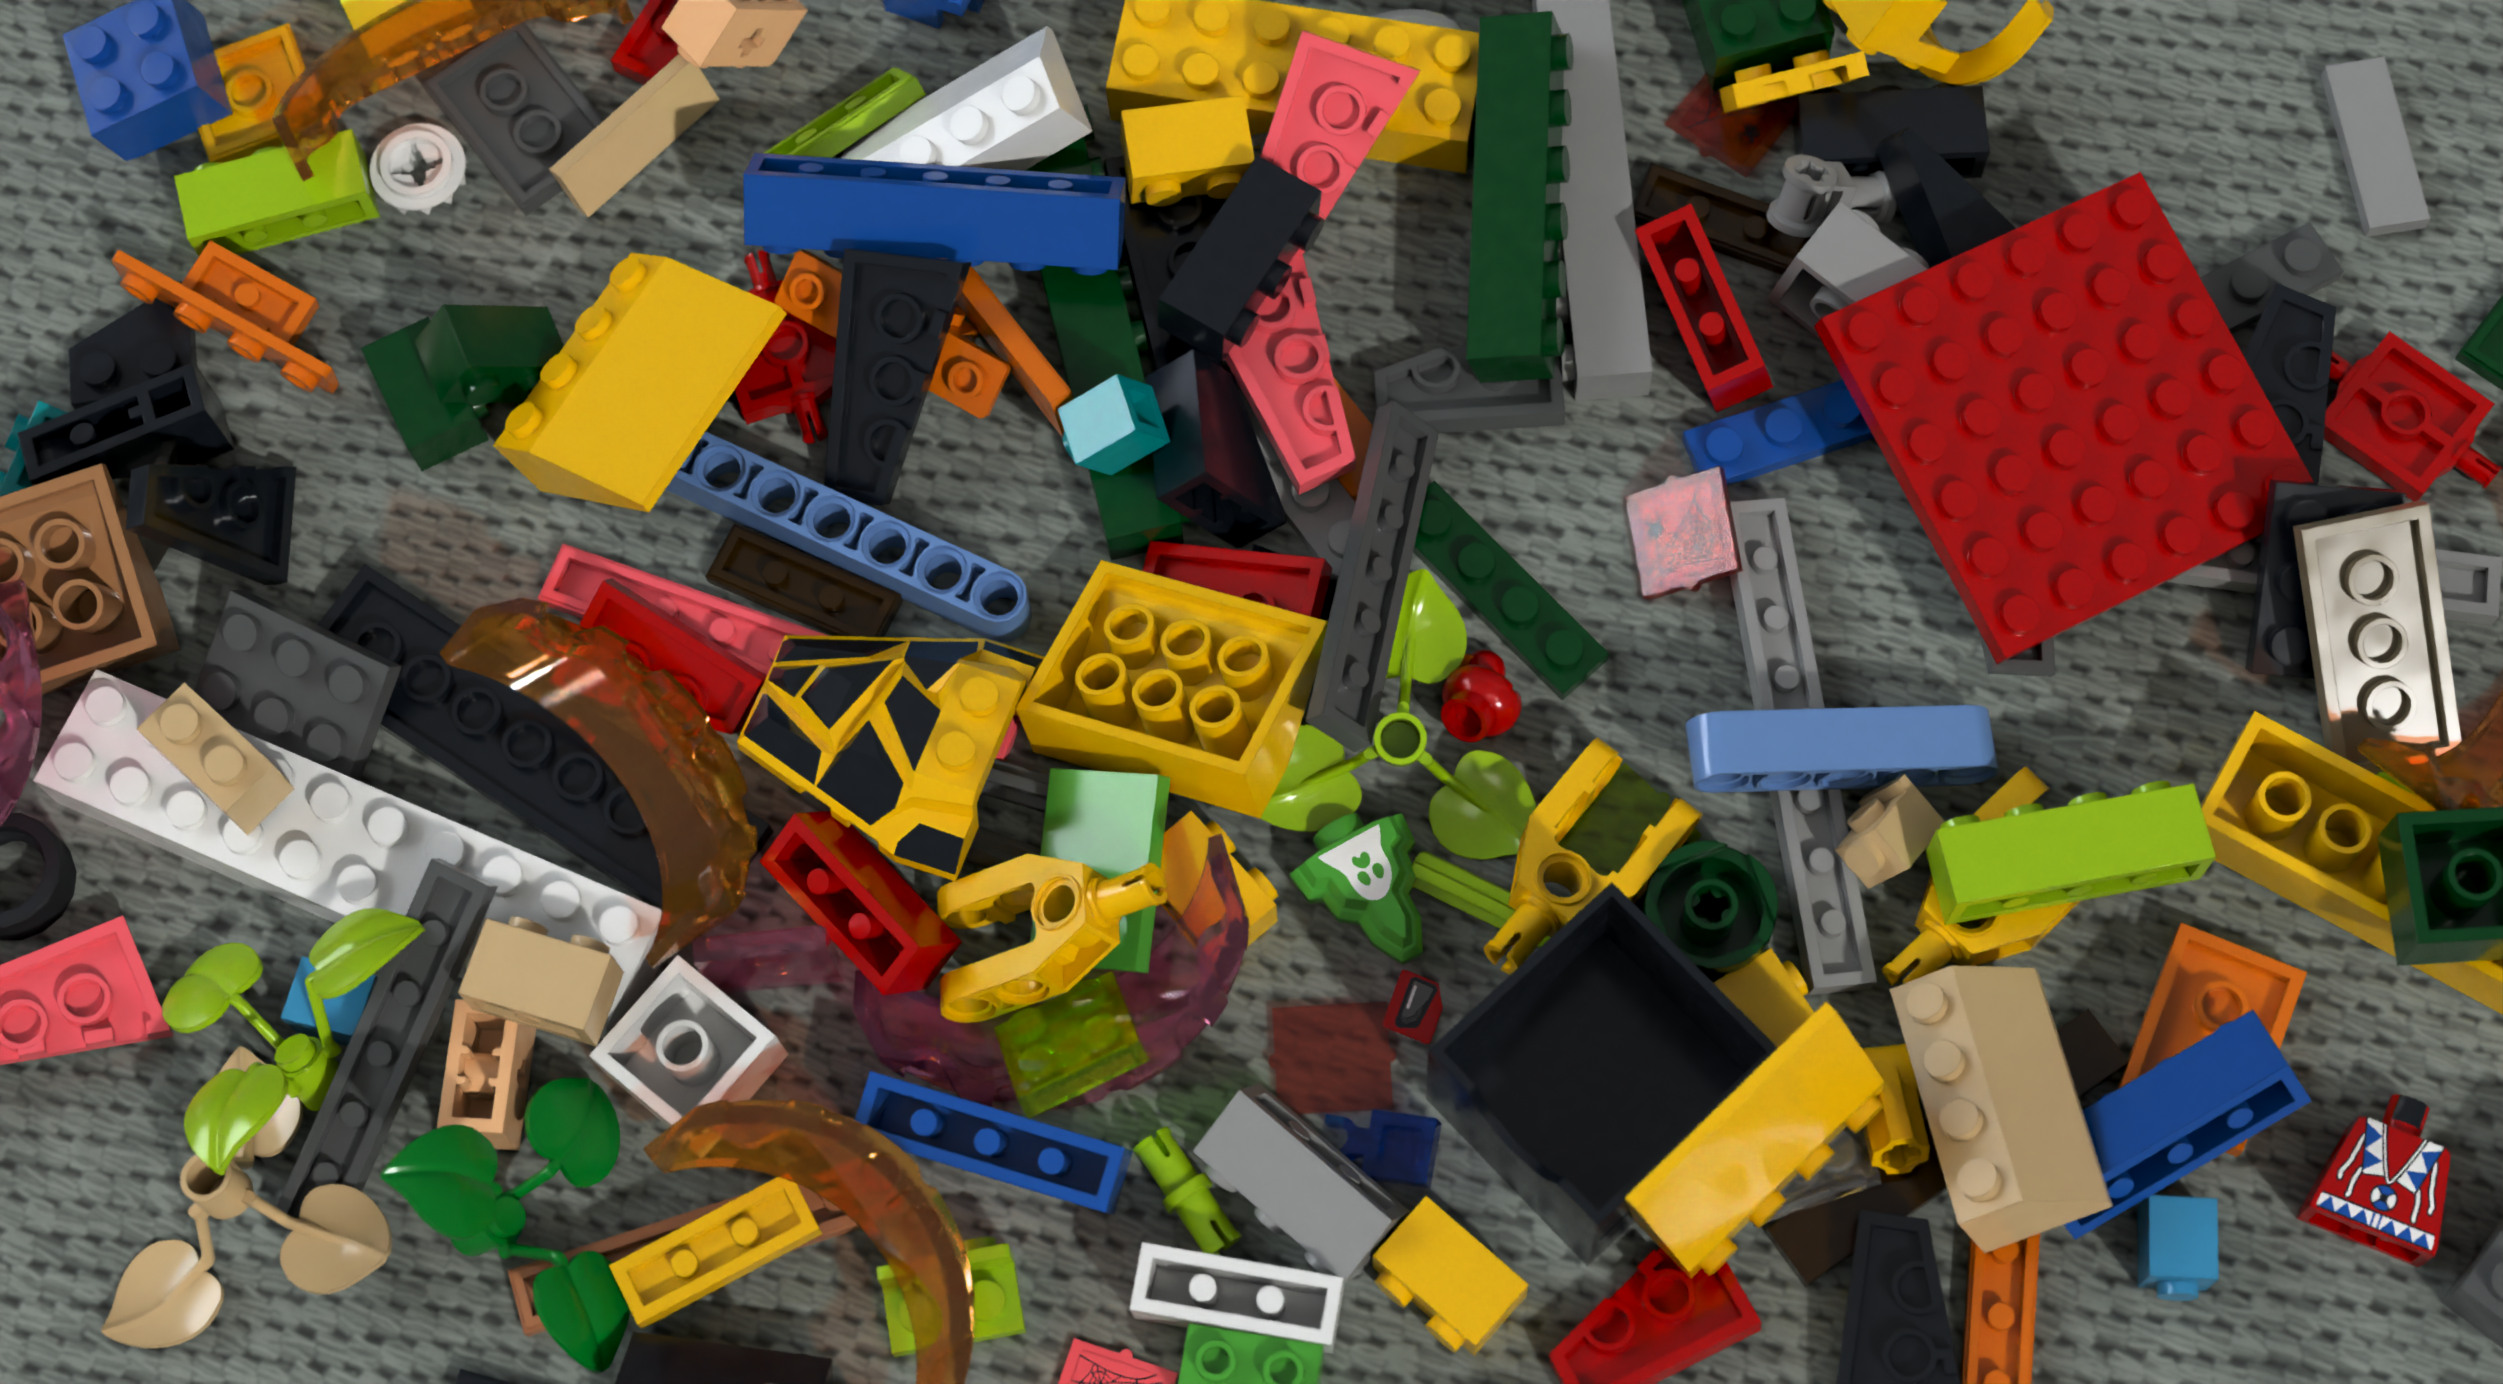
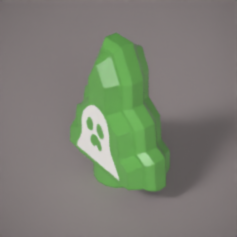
M1351 813L1332 821L1319 830L1312 840L1318 852L1289 874L1290 879L1308 903H1323L1337 922L1359 925L1373 947L1401 965L1422 955L1421 916L1410 897L1417 879L1409 858V853L1415 846V840L1403 814L1387 816L1364 825L1357 813Z

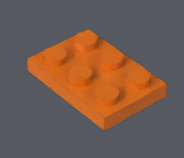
M2181 922L2175 930L2117 1090L2155 1068L2164 1059L2177 1055L2214 1033L2223 1024L2236 1020L2252 1009L2280 1050L2307 972ZM2247 1140L2225 1153L2238 1157L2243 1152Z

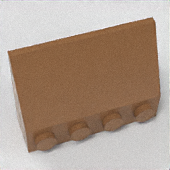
M101 463L0 496V709L88 681L96 669L110 674L180 651L163 591L137 534L126 530L127 511L105 464Z

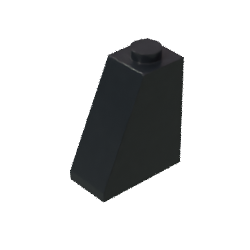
M1194 349L1146 376V384L1153 387L1171 441L1152 452L1156 499L1235 548H1241L1286 524L1284 508L1234 376Z

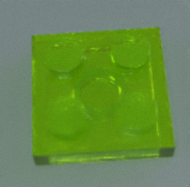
M1113 971L1096 979L1081 981L1074 985L1067 993L1038 1007L1023 1009L1014 1014L1008 1021L994 1027L1017 1100L1028 1119L1150 1061L1124 993Z

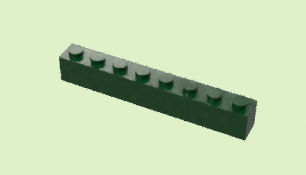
M1084 104L1083 108L1093 132L1025 171L1105 176L1101 157L1089 159L1085 142L1095 140V135L1087 104ZM1128 264L1119 265L1118 270H1107L1099 275H1082L1073 272L1070 267L1046 265L1043 269H1040L1067 384L1072 391L1074 399L1116 374L1146 384V376L1150 374H1143L1139 356L1150 354L1142 318L1134 320L1129 318L1126 302L1136 300ZM1152 453L1111 476L1089 469L1111 561L1146 553L1150 541L1184 544L1181 523L1191 520L1156 499Z

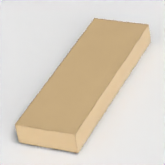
M678 54L549 170L573 205L589 218L720 99L700 67L689 63Z

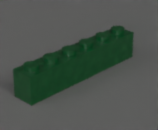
M1552 11L1480 17L1466 360L1480 383L1554 379L1555 356H1562L1564 352V329L1562 320L1556 318V298H1564L1566 294V272L1563 261L1558 260V240H1566L1568 235L1567 209L1564 202L1560 203V183H1568L1570 178L1569 153L1565 145L1562 146V127L1571 125L1572 106L1568 89H1563L1564 71L1572 70L1574 54L1570 34L1562 33Z

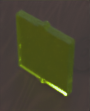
M1624 763L1560 841L1559 845L1582 856L1590 867L1602 876L1609 875L1612 870L1618 873L1635 850L1645 829L1650 824L1656 827L1671 806L1669 804L1670 797L1665 792L1658 794L1633 769ZM1695 828L1682 846L1696 842L1701 838L1702 834Z

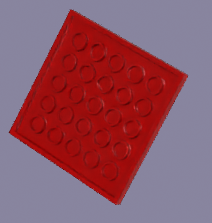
M2141 172L1826 315L1814 325L1997 665L2262 536L2270 479L2314 483Z

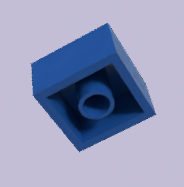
M134 0L62 34L90 134L125 161L149 154L197 131L202 125L208 123L210 125L233 114L204 15L187 0Z

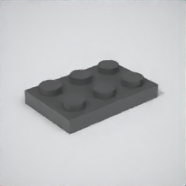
M231 590L195 692L232 727L360 781L402 666L246 590Z

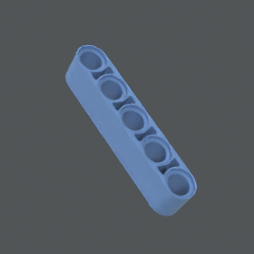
M1980 705L1716 711L1695 716L1685 724L1693 785L1697 791L1724 793L1879 788L1903 774L1908 777L1915 787L1961 786L1984 782L1992 779L1999 772L1989 711L1986 707Z

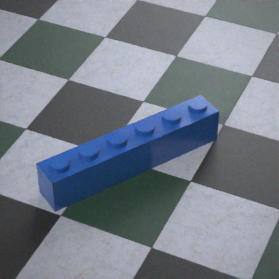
M754 153L743 174L744 245L762 246L764 251L772 254H790L799 249L824 250L827 256L833 258H843L845 248H858L972 262L970 267L978 266L984 261L1009 263L1010 267L1021 271H1036L1048 265L1070 267L1073 272L1082 275H1099L1107 270H1118L1123 251L1125 177Z

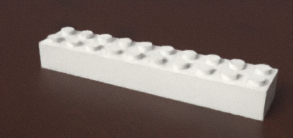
M97 669L94 671L33 780L56 803L333 923L354 911L366 908H380L406 916L430 860L442 859L498 886L458 977L464 978L486 918L508 924L511 916L525 918L548 929L546 936L569 943L572 935H582L598 940L610 947L609 954L613 956L624 972L601 1033V1039L605 1038L649 988L677 933L676 928L665 911L236 729L279 770L294 788L249 835H246L169 763L136 729L166 699Z

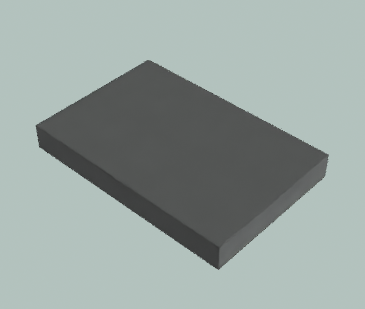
M520 16L422 82L428 95L525 216L563 191L549 169L604 121Z

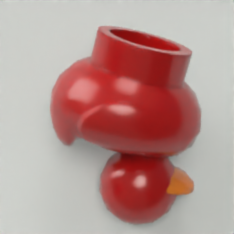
M1480 649L1470 655L1465 654L1460 666L1449 674L1442 687L1444 703L1441 709L1442 722L1448 732L1461 741L1471 743L1480 741L1484 737L1501 735L1512 728L1520 716L1522 708L1521 696L1517 690L1513 689L1512 683L1505 678L1506 668L1503 659L1496 652Z

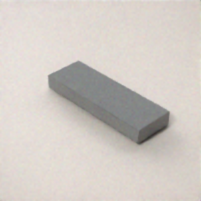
M2385 57L2325 65L2321 73V79L2365 237L2426 228L2430 221V215Z

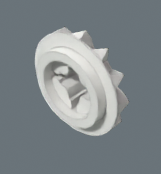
M426 123L410 124L391 132L379 143L371 158L370 179L383 203L396 207L403 215L408 210H420L429 215L431 208L442 202L452 204L453 193L460 185H466L465 168L468 161L459 141L446 129ZM417 151L428 167H435L426 171V180L423 181L424 185L421 186L415 182L412 175H404V173L413 171V162L416 161L415 152Z

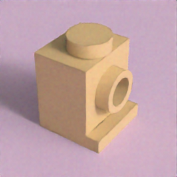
M1903 774L1865 794L1860 799L1858 804L1861 807L1847 821L1852 830L1835 851L1844 860L1848 868L1870 889L1908 870L1929 845L1936 829H1940L1941 824L1945 821L1908 777Z

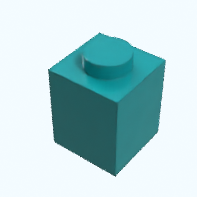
M1119 374L1112 376L1058 408L1065 431L1062 436L1063 444L1075 465L1110 476L1171 442L1153 387Z

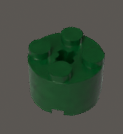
M1699 841L1684 845L1665 857L1650 879L1642 912L1712 982H1715L1728 973L1750 964L1767 950L1775 928L1778 897L1770 874L1761 862L1750 854L1746 856L1735 849L1727 847L1728 844ZM1705 907L1710 916L1720 914L1719 922L1709 923L1706 918H1698L1696 916L1698 908Z

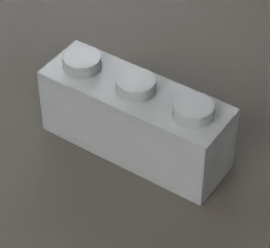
M1261 1083L1240 1089L1192 1151L1206 1163L1204 1170L1210 1179L1227 1191L1236 1192L1238 1190L1256 1206L1254 1214L1264 1226L1276 1234L1282 1236L1288 1234L1306 1249L1304 1257L1316 1271L1322 1274L1343 1277L1344 1282L1363 1273L1373 1261V1255L1410 1213L1406 1207Z

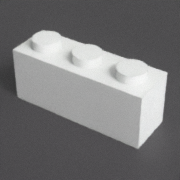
M1142 1242L1129 1310L1134 1319L1184 1328H1188V1323L1320 1344L1324 1346L1325 1353L1333 1354L1344 1292L1343 1277Z

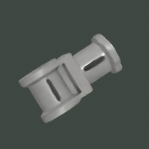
M1801 154L1787 158L1782 170L1786 179L1779 198L1770 203L1766 216L1772 226L1779 231L1791 236L1805 238L1812 237L1839 202H1842L1849 209H1856L1866 213L1877 225H1883L1892 220L1896 211L1897 201L1884 171H1877L1869 176H1850L1842 162L1823 161L1813 156Z

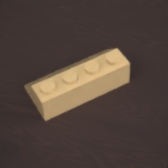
M1950 965L1890 989L1957 1223L1984 1253L2113 1207L2039 973L2035 968Z

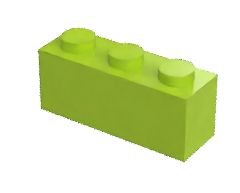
M352 129L341 132L333 130L320 132L307 141L285 147H264L255 151L251 156L225 163H204L194 168L191 172L174 176L187 240L198 256H200L210 240L239 255L380 217L374 188L370 179L367 157Z

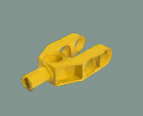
M1596 737L1529 816L1519 842L1508 903L1516 911L1494 938L1484 946L1486 957L1492 964L1496 965L1506 951L1512 947L1506 955L1507 961L1500 969L1511 975L1529 958L1546 936L1552 937L1611 882L1635 904L1647 890L1650 879L1667 855L1684 844L1700 821L1703 813L1683 798H1675L1656 827L1650 824L1645 829L1635 850L1618 873L1614 870L1607 876L1596 873L1582 856L1559 845L1560 841L1606 787L1623 761L1618 756L1619 752L1599 737ZM1549 882L1562 884L1571 892L1572 896L1558 897L1552 894L1545 884Z
M2025 766L2010 778L1973 815H1977L1980 821L2004 817L2007 811L2015 807L2032 804L2046 791L2049 792L2050 787ZM1930 875L1915 922V926L1919 929L1920 934L1899 955L1882 968L1883 975L1889 984L1893 986L1910 969H1913V971L1903 979V984L1938 971L1948 962L1962 966H1979L2031 950L2080 901L1979 919L1981 926L1973 929L1964 928L1957 923L1945 925L1932 875Z
M1027 853L957 879L956 882L952 881L943 885L937 891L938 916L948 927L972 929L997 921L1007 924L1016 921V914L1031 909L1036 927V936L1030 943L944 974L940 979L941 1015L954 1022L976 1023L1068 992L1120 943L1119 922L1122 916L1153 905L1158 906L1167 901V892L1154 893V891L1168 888L1163 872L1156 864L1150 862L1138 869L1108 879L1084 863Z

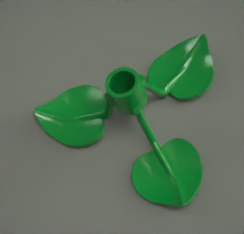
M565 1077L547 1082L535 1091L526 1106L524 1114L525 1131L532 1148L540 1156L550 1161L539 1172L503 1193L502 1186L493 1181L498 1167L496 1150L492 1143L477 1130L465 1125L452 1124L431 1130L408 1143L386 1165L380 1174V1178L399 1192L426 1224L441 1235L450 1238L453 1246L466 1256L475 1257L497 1249L502 1259L516 1256L547 1261L553 1264L554 1267L541 1271L533 1282V1300L542 1324L556 1343L577 1363L597 1374L607 1370L611 1366L622 1341L630 1316V1309L609 1267L613 1262L598 1252L588 1250L574 1255L568 1261L565 1254L560 1250L522 1245L516 1242L526 1223V1213L524 1207L519 1202L520 1198L551 1179L559 1169L573 1186L587 1188L602 1181L614 1167L620 1148V1129L616 1111L603 1089L597 1083L591 1081V1078Z

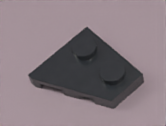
M157 298L152 304L144 302L69 348L71 405L76 410L189 363H193L197 368L195 330L182 323L173 315L175 308Z

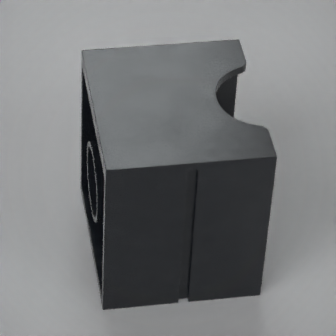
M1611 882L1428 1050L1426 1099L1582 1262L1588 1266L1635 1222L1625 1197L1770 1057L1778 1047Z

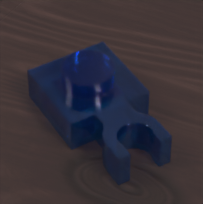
M1372 1109L1369 1128L1358 1127L1347 1117L1326 1114L1324 1123L1329 1128L1347 1131L1348 1139L1346 1144L1338 1150L1351 1161L1362 1158V1171L1376 1181L1431 1189L1442 1123L1437 1118Z

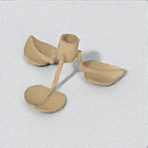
M239 1046L229 1057L220 1072L227 1069H240L246 1072L249 1066L255 1062L266 1063L247 1048ZM288 1094L286 1095L271 1119L238 1150L223 1176L211 1170L196 1154L186 1162L180 1175V1186L183 1193L194 1202L189 1207L188 1214L195 1220L201 1257L192 1245L174 1239L158 1241L143 1249L131 1261L118 1284L112 1309L101 1328V1332L116 1342L133 1347L164 1348L193 1339L212 1323L223 1303L224 1288L216 1277L207 1272L215 1262L214 1247L208 1222L209 1216L222 1220L230 1219L242 1214L248 1207H251L281 1226L293 1230L282 1244L280 1262L288 1280L299 1289L308 1293L320 1295L345 1290L386 1262L392 1250V1234L389 1223L376 1203L356 1188L343 1184H328L314 1188L305 1196L302 1202L299 1219L288 1215L253 1192L251 1178L243 1170L252 1168L254 1156H275L292 1142L300 1129L303 1119V1103L298 1097L290 1098Z

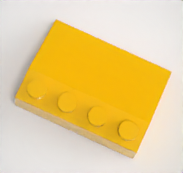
M630 253L627 258L614 267L609 276V284L594 305L586 309L579 316L575 323L574 333L559 354L553 356L544 365L540 373V380L526 400L509 414L505 422V429L493 446L542 492L649 513L787 313L780 306L669 257Z
M1101 560L1015 709L1035 753L1096 771L1156 774L1170 777L1169 792L1260 819L1288 767L1318 669L1328 621Z
M1825 1002L1625 1197L1633 1220L1690 1278L1701 1268L1709 1276L1715 1273L1737 1251L1738 1246L1731 1239L1749 1221L1757 1228L1763 1226L1787 1201L1780 1191L1798 1173L1806 1181L1811 1179L1835 1154V1151L1828 1144L1846 1126L1856 1134L1884 1106L1876 1098L1883 1091L1884 1080L1831 1005Z

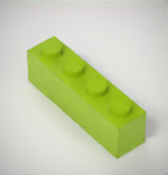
M2169 781L2150 782L2135 788L2130 795L2107 798V794L2104 792L2088 793L2072 799L2068 802V806L2044 810L2042 804H2025L2007 811L2004 817L1980 821L1977 815L1955 817L1942 823L1940 829H1936L1925 851L1945 925L2201 879L2216 858L2194 783L2171 787Z

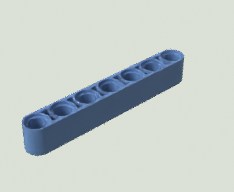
M706 431L665 489L793 549L899 593L902 599L991 640L999 642L1013 641L1022 636L1030 626L1032 611L1027 589L1022 579L1014 572ZM734 472L739 474L738 479L728 487L718 488L713 486L718 476L724 473ZM789 497L794 499L789 509L783 512L772 513L767 511L771 502L778 498ZM843 522L849 524L848 530L837 538L821 536L822 531L832 523ZM898 547L905 550L903 556L894 563L883 564L876 561L881 551L887 548ZM952 572L961 576L957 584L949 589L941 590L931 586L932 581L942 573ZM998 598H1010L1017 602L1013 610L1005 615H993L986 611L991 602Z

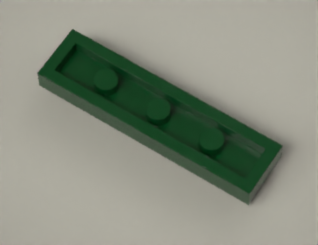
M1433 481L1427 487L1413 553L1561 700H1564L1608 661L1609 653L1436 481Z

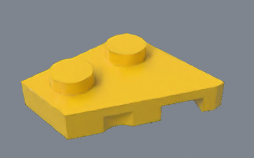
M1827 49L1792 58L1794 69L1772 74L1770 63L1734 72L1736 83L1719 89L1724 113L1797 96L1798 94L1810 93L1817 89L1839 86L1869 76L1865 53L1861 51L1830 59L1829 50Z

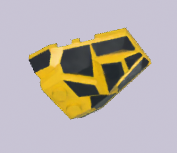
M785 635L737 740L738 749L801 794L807 791L831 808V816L847 828L853 824L877 841L879 851L894 862L956 882L979 827L978 799L1014 715L1018 716L1015 708L1045 657L986 638Z

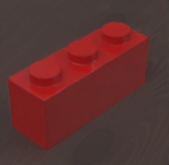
M1692 203L1634 229L1716 413L1773 388L1764 361Z
M831 811L794 813L759 861L883 996L926 990L962 943L956 934L852 824L848 828L831 816Z

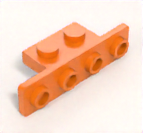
M211 240L182 283L173 280L121 250H117L111 259L122 278L120 286L137 299L148 304H152L156 298L175 308L173 315L178 320L195 331L205 334L210 327L228 337L227 345L244 358L259 363L261 358L264 357L282 367L280 374L302 390L313 392L314 388L318 386L333 394L338 387L339 382L329 365L294 346L320 307L317 299Z
M807 250L797 251L775 297V304L837 339L842 270ZM957 306L929 391L975 417L982 419L990 415L1011 370V365L1009 362L974 343L979 331L974 325L964 320L966 313Z

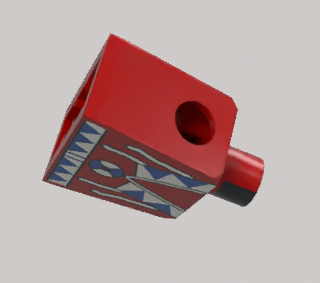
M2394 1094L2390 1096L2382 1122L2369 1117L2358 1116L2344 1130L2299 1209L2296 1219L2419 1268L2436 1255L2439 1245L2451 1155L2450 1151L2445 1147L2420 1138L2430 1108L2415 1098Z

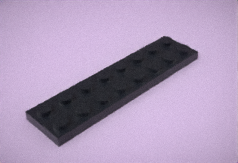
M366 564L363 565L317 624L402 666L380 724L381 729L644 901L665 911L667 916L697 935L704 929L774 832L769 823Z

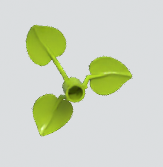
M1418 569L1409 573L1386 675V679L1400 677L1397 712L1387 715L1379 722L1375 729L1373 746L1366 748L1345 760L1342 744L1312 725H1300L1288 767L1260 819L1288 830L1318 832L1332 821L1344 815L1354 813L1359 807L1362 791L1358 781L1349 771L1377 757L1395 767H1405L1418 761L1446 785L1434 794L1428 810L1432 832L1443 847L1458 856L1479 860L1516 855L1518 853L1520 838L1528 818L1536 809L1532 792L1520 771L1501 755L1489 751L1475 750L1461 758L1453 776L1425 751L1427 743L1426 730L1418 718L1409 714L1412 678L1424 684H1435L1445 680L1451 672L1460 666L1467 647L1466 628L1459 611L1441 590L1428 570Z
M380 908L361 909L337 921L315 943L309 954V961L316 970L306 977L305 986L320 1040L316 1037H308L302 1033L292 1035L284 1040L240 996L260 978L263 972L261 958L249 945L232 942L208 950L187 969L184 977L173 984L162 1006L163 1018L173 1030L179 1033H191L202 1030L217 1021L231 1004L276 1049L274 1055L276 1066L255 1062L249 1066L246 1072L240 1069L222 1071L209 1080L188 1105L184 1118L187 1141L195 1154L211 1170L223 1176L238 1150L271 1119L287 1094L290 1098L298 1097L309 1110H320L340 1065L335 1057L342 1051V1048L333 1039L323 999L339 997L356 988L421 933L426 931L418 920Z

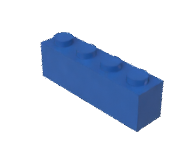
M2253 1009L2236 1020L2223 1024L2214 1033L2177 1055L2164 1059L2155 1068L2118 1090L2105 1094L2096 1103L2082 1110L2113 1207L2064 1224L2075 1240L2312 1101Z
M873 1071L869 1072L850 1133L851 1136L1113 1215L1133 1154V1150Z

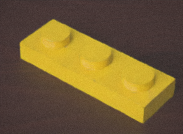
M788 1171L610 1264L609 1267L637 1325L643 1329L823 1233L791 1171Z

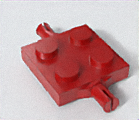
M764 250L757 251L763 269L762 273L759 272L752 252L744 258V263L747 266L754 287L748 292L775 304V297L783 280L777 281L768 252ZM785 311L787 315L735 388V393L746 425L782 413H795L803 442L813 444L815 440L809 421H813L819 442L828 436V430L825 427L818 405L832 397L836 338Z
M2390 331L2371 354L2358 360L2354 365L2332 350L2329 380L2338 386L2332 403L2328 406L2325 413V440L2396 490L2406 493L2405 496L2413 502L2419 501L2438 477L2450 472L2453 467H2456L2483 486L2482 488L2486 489L2502 467L2496 465L2470 445L2474 441L2476 428L2494 406L2492 401Z

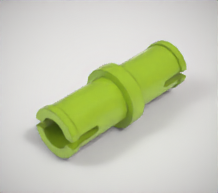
M1168 1126L1163 1127L1155 1132L1157 1137L1153 1139L1149 1135L1134 1147L1133 1152L1136 1156H1139L1165 1195L1162 1204L1169 1214L1177 1213L1203 1253L1219 1255V1250L1223 1248L1225 1251L1242 1238V1235L1239 1231H1236L1209 1191L1213 1183L1207 1174L1197 1173L1172 1136L1170 1128Z

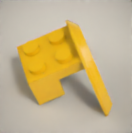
M1822 0L1832 11L1839 14L1848 27L1846 31L1847 38L1859 50L1869 55L1881 52L1893 56L1908 68L1918 69L1934 80L1960 86L1979 84L2008 70L2031 48L2052 22L2054 16V8L2049 1L2044 0L2040 3L2039 0H2028L2011 22L1995 38L1979 48L1958 53L1944 48L1937 40L1930 26L1948 2L1946 0Z

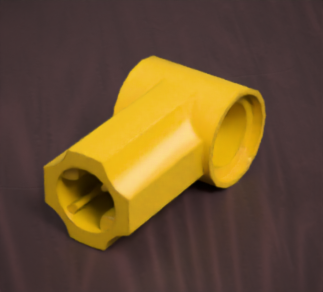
M1906 1044L1862 1048L1884 1080L1883 1091L1876 1097L1884 1106L1863 1127L1871 1166L1885 1170L1888 1175L1909 1173L1920 1163L1929 1160L1930 1145L1919 1104L1921 1096Z

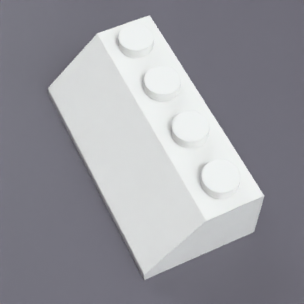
M1046 26L904 109L844 149L841 158L1025 171L1093 131L1054 32Z

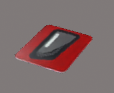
M1402 970L1383 1019V1027L1423 1044H1430L1443 1010L1439 983L1408 970Z

